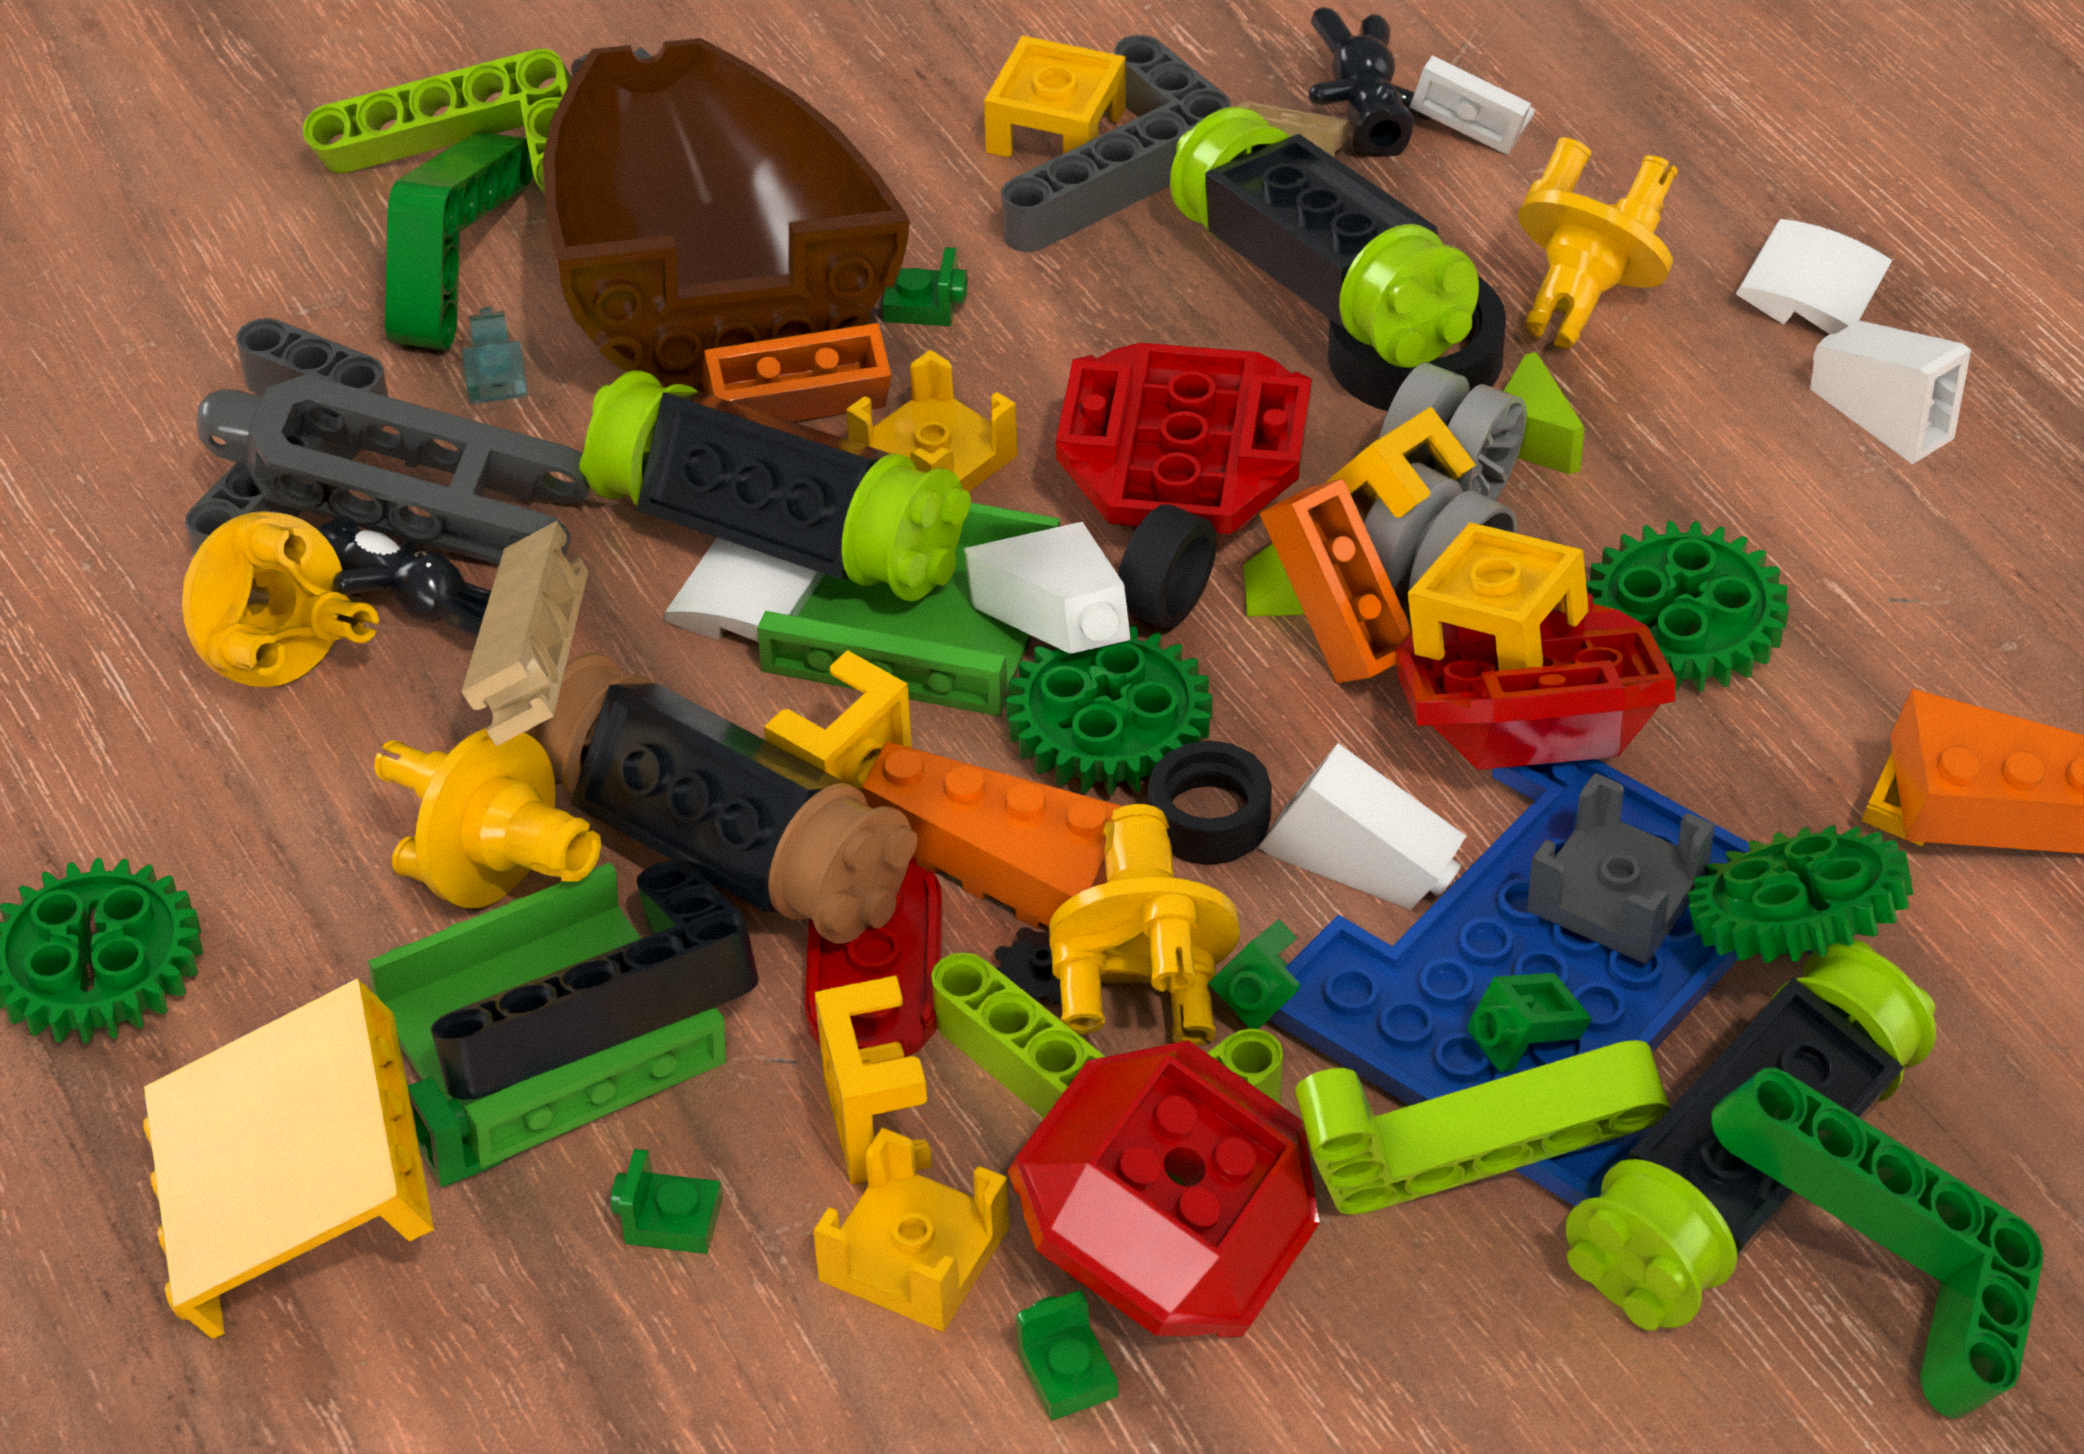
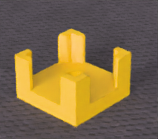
M1022 35L984 99L986 153L1003 157H1010L1012 155V124L1062 134L1063 154L1099 137L1098 123L1104 112L1109 111L1110 120L1118 123L1126 110L1125 56Z
M931 349L913 361L910 366L912 400L873 427L871 399L867 396H864L846 409L849 440L891 454L904 455L912 460L917 470L926 473L935 468L950 470L958 476L963 490L968 492L1018 456L1016 403L999 392L993 393L991 395L992 422L953 398L951 363Z
M1432 406L1373 442L1325 483L1343 478L1353 501L1366 518L1378 496L1395 517L1400 518L1431 494L1428 487L1406 460L1423 444L1447 475L1455 481L1476 464Z
M1472 522L1467 524L1407 593L1415 655L1438 661L1445 656L1441 622L1495 635L1499 670L1543 666L1540 624L1557 604L1560 611L1566 613L1567 624L1576 627L1589 612L1583 549Z
M847 650L830 666V674L864 694L826 729L789 709H783L764 725V734L766 741L862 792V785L887 741L912 748L908 683Z
M897 976L815 992L823 1079L850 1184L868 1181L866 1152L874 1140L872 1115L919 1106L927 1102L926 1080L920 1059L916 1056L904 1058L903 1048L899 1042L858 1049L850 1016L903 1005ZM924 1138L912 1140L914 1144L915 1170L932 1168L929 1142H926Z
M882 1127L866 1152L868 1188L842 1227H839L837 1209L829 1207L813 1230L818 1279L823 1283L944 1333L1010 1228L1007 1177L980 1166L976 1167L973 1172L975 1197L916 1174L913 1141L906 1136Z

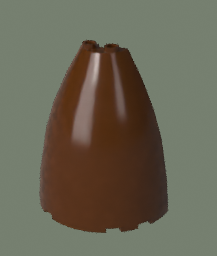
M702 38L663 42L659 53L650 58L636 56L630 45L591 49L568 84L551 120L543 155L545 209L548 234L561 289L576 323L580 325L582 330L597 345L601 354L626 372L644 371L653 375L658 381H661L664 388L675 384H684L698 392L704 393L702 387L704 350L867 325L872 320L869 314L882 296L886 287L892 288L897 279L908 243L910 220L878 172L835 124L798 94L749 63Z

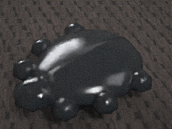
M1029 927L1020 928L1017 932L1019 940L1013 942L1011 947L1000 946L995 950L996 959L1001 961V966L995 968L1038 1003L1039 999L1048 998L1052 1004H1060V979L1056 978L1053 974L1049 932H1035Z

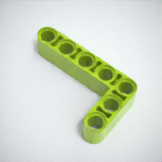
M545 48L534 49L323 105L314 109L307 116L303 124V135L307 144L326 168L336 173H348L455 145L474 132L496 134L524 126L533 176L545 196L544 150L551 120L568 84L572 80V76L560 56L554 51ZM555 78L551 85L538 89L544 81ZM502 92L496 100L486 103V100L491 95ZM449 106L443 114L433 117L438 109ZM396 120L390 128L380 131L387 122ZM343 134L337 142L328 145L334 136Z
M965 952L954 953L942 958L934 966L931 975L933 1006L939 1032L1043 1119L1088 1060L1106 1057L978 955ZM1259 1029L1239 1030L1228 1036L1207 1053L1280 1104L1282 1098L1283 1050L1281 1043L1274 1035ZM1166 1172L1175 1183L1179 1185L1185 1184L1179 1176Z
M1639 1040L1615 1043L1378 1116H1374L1359 1077L1351 1069L1331 1068L1307 1076L1295 1087V1095L1313 1159L1337 1210L1348 1215L1373 1212L1642 1131L1654 1126L1670 1109L1651 1048L1647 1042Z

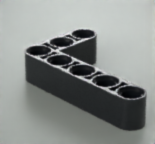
M666 861L645 869L638 875L636 883L649 936L453 1010L441 1016L433 1023L431 1033L448 1094L453 1098L462 1100L488 1096L526 1079L565 1066L751 992L757 986L759 976L744 915L688 862Z

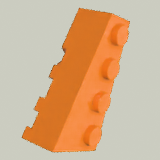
M1911 689L1890 734L1906 841L2084 854L2083 734Z
M888 741L862 785V793L869 807L874 809L889 806L899 810L907 817L911 830L918 837L917 847L913 854L918 866L927 871L929 868L934 874L940 870L962 881V890L981 900H984L989 895L1015 909L1017 919L1036 929H1039L1042 924L1049 927L1053 914L1071 897L1107 882L1104 853L1106 838L1103 832L1105 823L1112 821L1113 810L1122 807L1121 805Z

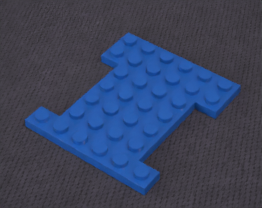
M1598 759L1492 769L1493 778L1535 802L1393 946L1338 914L1285 967L1300 983V990L1269 1021L1348 1069L1353 1070L1356 1074L1409 1106L1619 1042L1633 1040L1647 1042L1653 1054L1738 960L1736 950L1724 955H1718L1715 945L1705 947L1702 944L1701 935L1695 934L1689 905L1647 965L1527 911L1532 857L1546 839L1555 844L1554 858L1576 829L1579 795L1594 773L1618 782L1624 787L1621 822L1678 846L1681 821L1685 814L1689 813L1708 822L1711 821ZM1715 824L1710 863L1727 864L1725 853L1728 851L1741 853L1750 851L1746 840ZM1808 950L1804 952L1811 955L1814 952V950ZM1556 973L1591 1016L1590 1024L1581 1039L1529 1043L1516 1068L1513 1071L1500 1072L1467 1030V1024L1493 977ZM1654 1126L1514 1170L1573 1206H1576L1585 1199L1599 1198L1605 1174L1616 1163L1625 1160L1631 1150Z

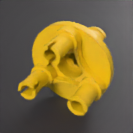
M1566 137L1558 139L1554 153L1541 179L1532 182L1518 211V221L1521 227L1534 242L1546 250L1549 266L1534 298L1532 310L1527 313L1525 327L1530 334L1537 339L1540 338L1555 310L1560 311L1566 315L1558 330L1554 345L1558 348L1570 349L1580 339V332L1588 323L1601 293L1617 284L1648 288L1665 282L1673 266V257L1667 246L1654 233L1661 219L1660 214L1665 207L1663 200L1672 181L1678 174V170L1674 165H1670L1667 171H1664L1669 163L1666 159L1654 155L1644 156L1641 161V167L1626 198L1619 199L1617 204L1606 205L1594 199L1572 193L1592 152L1577 140Z
M251 512L222 524L199 547L183 580V618L192 646L204 663L213 671L231 681L249 686L272 687L298 679L314 668L327 654L334 641L341 638L355 643L370 641L376 635L377 630L363 627L364 622L379 624V617L373 606L362 602H351L345 594H341L334 589L333 578L335 574L342 571V567L336 552L325 536L306 521L292 515L277 512Z
M487 728L465 738L449 754L443 751H433L429 754L407 746L398 740H390L384 743L382 748L386 752L399 756V760L377 753L374 764L377 777L385 782H393L414 790L418 798L422 800L417 819L416 835L403 838L395 847L392 855V866L397 875L407 876L425 883L437 897L463 908H481L499 901L530 870L547 876L561 877V881L569 882L580 881L589 875L600 855L601 837L593 830L591 832L588 831L590 824L583 818H575L569 813L555 808L556 787L552 764L542 745L526 733H521L495 746L486 732Z
M1132 804L1113 810L1112 821L1105 823L1103 832L1106 838L1104 853L1107 882L1071 897L1056 910L1050 920L1049 941L1052 953V969L1054 976L1060 979L1061 1021L1077 1034L1097 1032L1105 1026V1017H1103L1101 982L1111 984L1151 982L1154 989L1164 992L1166 989L1171 993L1173 1041L1177 1043L1189 1040L1196 1046L1205 1045V1039L1211 1042L1216 1037L1211 998L1212 987L1208 982L1216 975L1215 965L1223 961L1238 943L1240 936L1239 917L1233 902L1220 891L1199 882L1174 878L1172 847L1167 833V828L1170 827L1163 811L1155 806Z

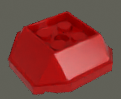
M1139 342L1113 349L1098 358H1095L1093 355L1072 360L1055 441L1056 459L1108 524L1139 526L1149 512L1161 504L1174 505L1210 520L1216 529V533L1231 534L1234 531H1243L1268 503L1299 479L1311 401L1312 379L1297 371L1291 373L1279 362L1254 351Z
M1587 593L1589 612L1576 627L1567 624L1566 613L1560 611L1558 604L1540 624L1543 654L1542 667L1499 670L1495 635L1441 622L1445 656L1438 661L1415 655L1412 632L1395 649L1396 674L1417 726L1431 725L1477 770L1619 757L1661 704L1675 702V676L1645 624L1620 610L1593 604V595Z
M1189 1040L1088 1060L1007 1170L1015 1193L1020 1195L1025 1221L1036 1251L1155 1336L1216 1334L1217 1337L1242 1338L1319 1225L1303 1120ZM1166 1172L1179 1176L1186 1186L1175 1183Z

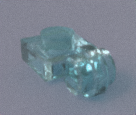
M492 307L480 308L481 314L469 315L474 347L462 349L470 404L528 397L520 341H508L504 311L492 312Z

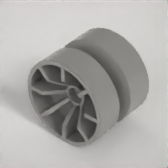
M1430 363L1418 365L1407 376L1396 393L1384 420L1379 439L1432 406L1476 464L1466 474L1456 480L1461 485L1462 491L1475 490L1496 501L1511 475L1522 445L1527 417L1524 400L1486 384L1477 385L1470 391L1469 382L1466 377ZM1424 444L1406 458L1409 464L1422 463L1449 477Z
M1413 463L1410 465L1430 490V496L1400 518L1395 517L1378 496L1368 513L1364 525L1396 596L1403 598L1408 596L1407 593L1469 522L1517 533V518L1514 511L1475 490L1463 492L1461 485L1457 481L1422 463Z

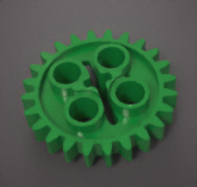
M1673 521L1667 522L1666 532L1658 535L1650 526L1644 525L1641 541H1637L1624 533L1620 537L1619 550L1605 547L1602 554V563H1592L1590 580L1586 581L1587 593L1593 595V604L1620 610L1649 628L1675 676V691L1679 689L1683 679H1692L1696 689L1699 692L1704 691L1706 678L1712 676L1722 686L1728 687L1730 686L1731 670H1735L1746 678L1751 677L1754 661L1767 665L1770 662L1771 648H1780L1789 605L1786 604L1788 587L1787 585L1779 584L1780 568L1778 566L1765 567L1767 554L1765 550L1746 554L1747 537L1742 536L1728 543L1724 541L1725 530L1721 526L1715 529L1710 536L1702 535L1701 526L1698 521L1692 523L1688 533H1680Z
M1136 626L1129 628L1130 640L1072 654L1055 647L1056 650L1053 652L1045 647L1037 646L1034 648L1035 663L1020 661L1019 678H1010L1006 716L1009 723L1010 741L1019 743V757L1021 759L1034 757L1035 773L1038 775L1055 768L1056 785L1062 786L1072 777L1080 778L1082 793H1087L1095 781L1103 782L1108 795L1114 794L1117 782L1126 781L1134 792H1139L1141 777H1151L1153 768L1168 752L1188 743L1201 742V739H1208L1210 736L1212 694H1209L1208 676L1198 675L1199 661L1196 658L1182 660V645L1179 643L1164 650L1161 649L1160 633L1156 632L1145 642L1138 640Z
M1830 825L1821 833L1811 834L1808 827H1803L1797 836L1787 838L1783 833L1777 832L1774 833L1773 842L1768 844L1755 840L1749 841L1750 851L1746 853L1737 851L1726 852L1727 864L1709 863L1706 866L1708 876L1695 877L1694 884L1696 889L1688 891L1689 909L1695 934L1701 935L1702 944L1705 947L1715 945L1718 955H1724L1736 950L1738 961H1744L1756 953H1761L1763 963H1770L1779 954H1789L1790 960L1795 962L1802 957L1804 951L1814 950L1816 954L1823 957L1827 956L1829 945L1835 943L1846 946L1853 945V936L1857 934L1875 937L1879 935L1876 923H1895L1897 921L1895 911L1908 909L1907 896L1914 894L1907 855L1905 851H1899L1896 840L1883 842L1881 832H1875L1862 837L1860 827H1854L1840 835L1837 834L1835 825Z
M96 858L90 872L81 873L75 863L71 862L67 865L66 878L57 880L52 874L45 871L41 873L44 887L36 891L24 885L18 888L22 900L21 905L2 903L0 905V911L4 922H0V1009H6L9 1021L13 1025L26 1020L30 1035L36 1036L50 1025L55 1042L60 1043L67 1037L71 1029H79L83 1043H89L95 1028L104 1027L112 1039L117 1038L119 1022L128 1020L139 1029L145 1027L142 1012L148 1008L161 1014L168 1012L164 995L184 996L186 989L182 977L196 976L198 974L195 956L203 954V947L199 935L202 931L196 909H192L186 890L177 892L174 878L171 875L157 880L152 865H146L133 875L129 860L124 858L113 871H105L101 858ZM97 908L94 919L98 933L92 935L90 927L91 912ZM92 963L95 972L94 985L88 991L91 980L86 965Z

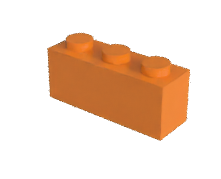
M879 323L704 350L702 370L704 393L792 422L844 414L848 407L864 396L871 399L872 409L886 407L891 371Z
M1341 478L1309 487L1260 512L1261 519L1336 683L1371 678L1396 664L1395 649L1408 637L1412 629L1344 479Z

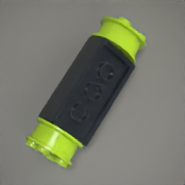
M1228 107L1218 110L1205 117L1192 130L1185 132L1180 137L1176 146V155L1170 174L1171 194L1177 208L1189 219L1202 223L1211 235L1223 241L1340 327L1346 328L1355 339L1364 344L1374 346L1377 353L1384 360L1398 367H1417L1422 363H1428L1436 359L1453 344L1459 343L1468 335L1472 327V315L1479 293L1477 270L1472 260L1466 254L1455 247L1443 244L1437 236V227L1302 135L1290 136L1285 131L1270 126L1264 117L1249 108Z
M635 370L627 372L611 385L602 386L595 395L592 407L593 416L588 427L579 469L587 478L591 489L597 495L613 500L622 498L625 495L629 496L638 511L838 579H851L854 583L863 586H871L879 582L889 584L897 597L907 601L919 600L931 592L937 584L943 586L951 579L956 567L955 551L960 539L963 522L968 515L971 505L970 493L963 490L962 484L954 472L944 468H935L926 473L917 470L912 460L904 455L891 454L698 392L684 384H675L664 388L661 387L659 381L653 375L644 371Z
M1853 940L1854 944L1851 946L1835 943L1828 946V954L1823 957L1814 951L1804 964L1802 978L1795 979L1793 977L1790 981L1783 984L1774 994L1771 1002L1640 1140L1627 1158L1616 1163L1605 1174L1599 1198L1585 1199L1578 1203L1569 1213L1566 1221V1237L1570 1250L1567 1252V1261L1570 1267L1579 1277L1592 1283L1607 1299L1623 1308L1629 1319L1640 1328L1654 1331L1658 1327L1675 1328L1689 1323L1700 1310L1702 1291L1718 1287L1731 1277L1736 1269L1739 1258L1797 1195L1796 1192L1732 1154L1720 1143L1711 1123L1712 1111L1719 1101L1765 1068H1777L1787 1072L1864 1120L1878 1103L1889 1099L1899 1089L1904 1077V1068L1918 1065L1933 1050L1937 1035L1933 1017L1936 1010L1933 999L1925 990L1916 986L1902 970L1883 956L1877 954L1868 944L1860 940Z

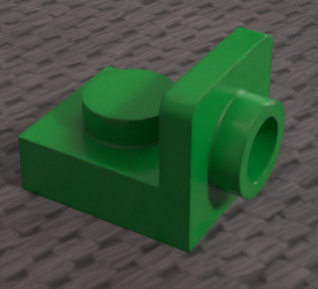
M945 247L940 270L900 268L893 287L887 286L882 302L883 322L951 327L956 303L965 304L968 288L967 269H958L957 248Z
M1280 919L1254 938L1208 982L1250 1029H1259L1300 990V983L1285 968L1288 964L1280 956L1297 937Z
M1556 973L1493 977L1470 1018L1467 1030L1500 1072L1513 1071L1516 1068L1529 1043L1581 1039L1592 1018Z
M433 1076L407 1086L419 1150L441 1188L503 1162L501 1160L480 1169L478 1160L464 1141L465 1138L470 1137V1127L460 1102L456 1098L446 1100Z
M634 1149L627 1173H617L611 1195V1211L614 1215H621L625 1244L708 1254L723 1199L721 1181L652 1173L649 1150Z
M1078 1290L1061 1297L1051 1296L1043 1298L1034 1303L1030 1308L1022 1310L1016 1315L1018 1356L1051 1421L1118 1397V1379L1089 1325V1303L1083 1291Z

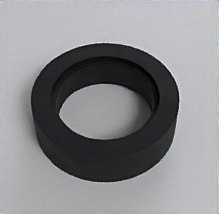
M1479 276L1478 299L1472 315V327L1468 333L1472 340L1462 350L1428 362L1466 377L1469 382L1470 391L1480 384H1486L1491 387L1495 384L1501 373L1504 353L1505 309L1495 290ZM1329 319L1328 358L1334 377L1348 393L1358 400L1380 410L1388 411L1402 383L1416 367L1405 368L1390 364L1377 353L1374 347L1358 341L1349 334L1346 328L1343 329Z

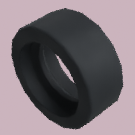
M1161 504L1148 513L1137 527L1127 545L1119 567L1118 576L1124 583L1127 613L1161 629H1172L1185 620L1201 597L1214 565L1217 536L1216 529L1210 520L1174 505Z
M1208 740L1188 743L1168 752L1153 768L1148 784V805L1162 810L1170 827L1167 828V833L1172 847V854L1186 861L1206 864L1234 861L1253 851L1267 834L1271 819L1272 786L1267 768L1253 753L1231 743ZM1215 786L1227 788L1241 795L1248 803L1243 809L1229 816L1210 819L1192 816L1178 809L1172 801L1177 795L1191 788Z

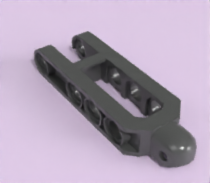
M307 374L268 387L263 397L239 390L220 389L209 393L198 407L196 428L201 442L217 457L246 464L254 483L266 501L331 519L345 515L355 520L357 526L497 565L500 564L504 548L555 521H558L567 536L565 545L560 547L564 556L567 553L571 538L570 532L565 525L556 518L541 512L483 497L486 488L533 500L535 496L564 504L584 503L590 489L587 478L579 469L582 453L573 448ZM317 407L330 409L342 418L328 416L318 410ZM375 423L393 427L400 434L386 432L376 426ZM302 432L347 444V449L359 452L360 448L405 460V465L417 468L419 464L452 473L454 477L450 487L291 444L286 438L293 435L301 436ZM212 436L223 439L226 444L216 443ZM433 439L451 443L458 450L444 448L434 442ZM549 472L562 473L572 478L575 482L562 481L555 478ZM289 473L306 477L314 484L301 483L291 477ZM348 489L362 492L373 500L368 501L357 498ZM407 506L418 507L432 516H420L408 509Z

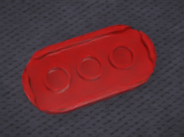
M912 856L906 875L896 894L897 903L895 911L883 927L875 929L869 926L856 939L847 943L837 944L819 935L813 920L809 919L805 1013L809 1033L819 1046L815 1001L816 991L897 976L903 1005L850 1016L858 1049L899 1042L902 1045L905 1058L920 1051L934 1035L937 1023L935 1010L933 1009L931 975L934 966L942 959V892L938 878L929 868L927 872L924 868L918 866L915 857Z

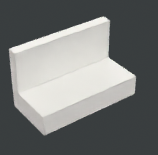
M1433 55L1423 68L1410 104V108L1506 155H1509L1536 110L1530 107L1532 103Z

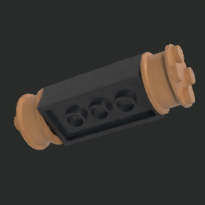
M585 653L567 661L554 717L523 732L535 738L545 749L553 767L555 785L564 784L567 793L572 798L571 805L673 861L688 862L707 880L765 912L777 911L779 914L793 920L809 918L813 920L819 935L832 943L839 944L856 939L869 926L875 929L883 927L895 911L897 903L896 894L901 887L910 859L918 843L917 834L911 830L909 820L902 812L889 806L874 809L869 807L863 793L852 785L662 685L654 683L644 676L638 674L622 676L616 663L602 654Z

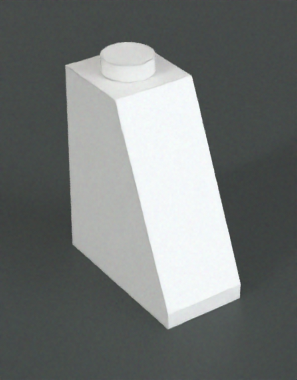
M1858 320L1840 332L1826 336L1816 345L1813 355L1814 365L1810 390L1908 462L1914 464L1955 439L1971 349L1963 343Z
M1083 522L964 548L970 600L975 609L1069 654L1130 640L1124 583Z
M1337 743L1286 804L1258 848L1271 857L1412 910L1428 891L1439 897L1454 879L1461 864L1452 858L1466 838V835Z

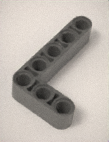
M1132 35L1123 38L1116 44L1115 54L1125 56L1126 108L1138 118L1005 183L1001 190L1004 242L1010 248L1021 252L1041 250L1170 186L1171 168L1180 137L1185 132L1192 130L1208 115L1231 107L1230 99L1159 40L1146 35Z
M271 318L250 321L242 326L237 333L236 343L245 383L248 389L258 396L263 397L268 387L307 374L389 397L383 366L374 357ZM317 407L318 410L328 416L342 418L330 409ZM375 423L380 429L386 426L385 424ZM302 432L301 436L293 435L286 438L291 444L353 460L363 450L360 448L359 452L347 449V444ZM237 462L186 515L185 525L193 557L214 530L235 517L259 511L277 512L297 517L302 510L266 501L254 483L247 465ZM289 473L291 477L301 483L314 484L306 477Z

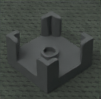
M1594 773L1579 795L1576 829L1554 858L1555 844L1546 839L1532 857L1527 911L1647 965L1690 904L1688 891L1696 889L1694 884L1695 877L1708 876L1706 866L1710 863L1715 824L1692 814H1685L1681 821L1678 846L1621 822L1624 787L1618 782Z

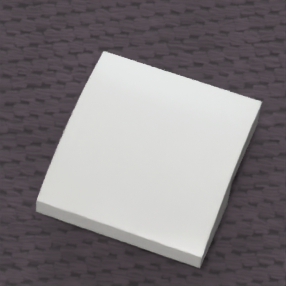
M1780 219L1735 294L1783 325L1795 311L1827 333L1836 334L1860 320L1892 259L1838 232L1804 222Z
M717 537L664 612V621L720 640L724 632L729 630L759 642L757 627L764 612L770 611L798 616L825 574Z

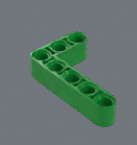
M474 132L402 176L393 184L387 209L385 334L389 343L443 351L449 350L452 346L458 320L460 232L524 190L530 184L533 170L527 138Z
M1765 1068L1759 1071L1716 1104L1712 1111L1711 1119L1713 1130L1720 1143L1732 1154L1941 1282L1920 1379L1924 1395L1932 1407L1947 1417L1963 1418L2015 1386L2021 1370L2043 1264V1248L2040 1239L2028 1223L1787 1072L1777 1068Z

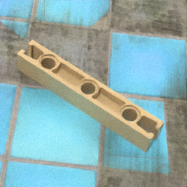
M558 521L504 548L461 692L472 709L481 710L488 704L492 710V725L487 727L486 732L495 746L554 717L589 572L580 557L568 562L560 547L565 545L567 536Z

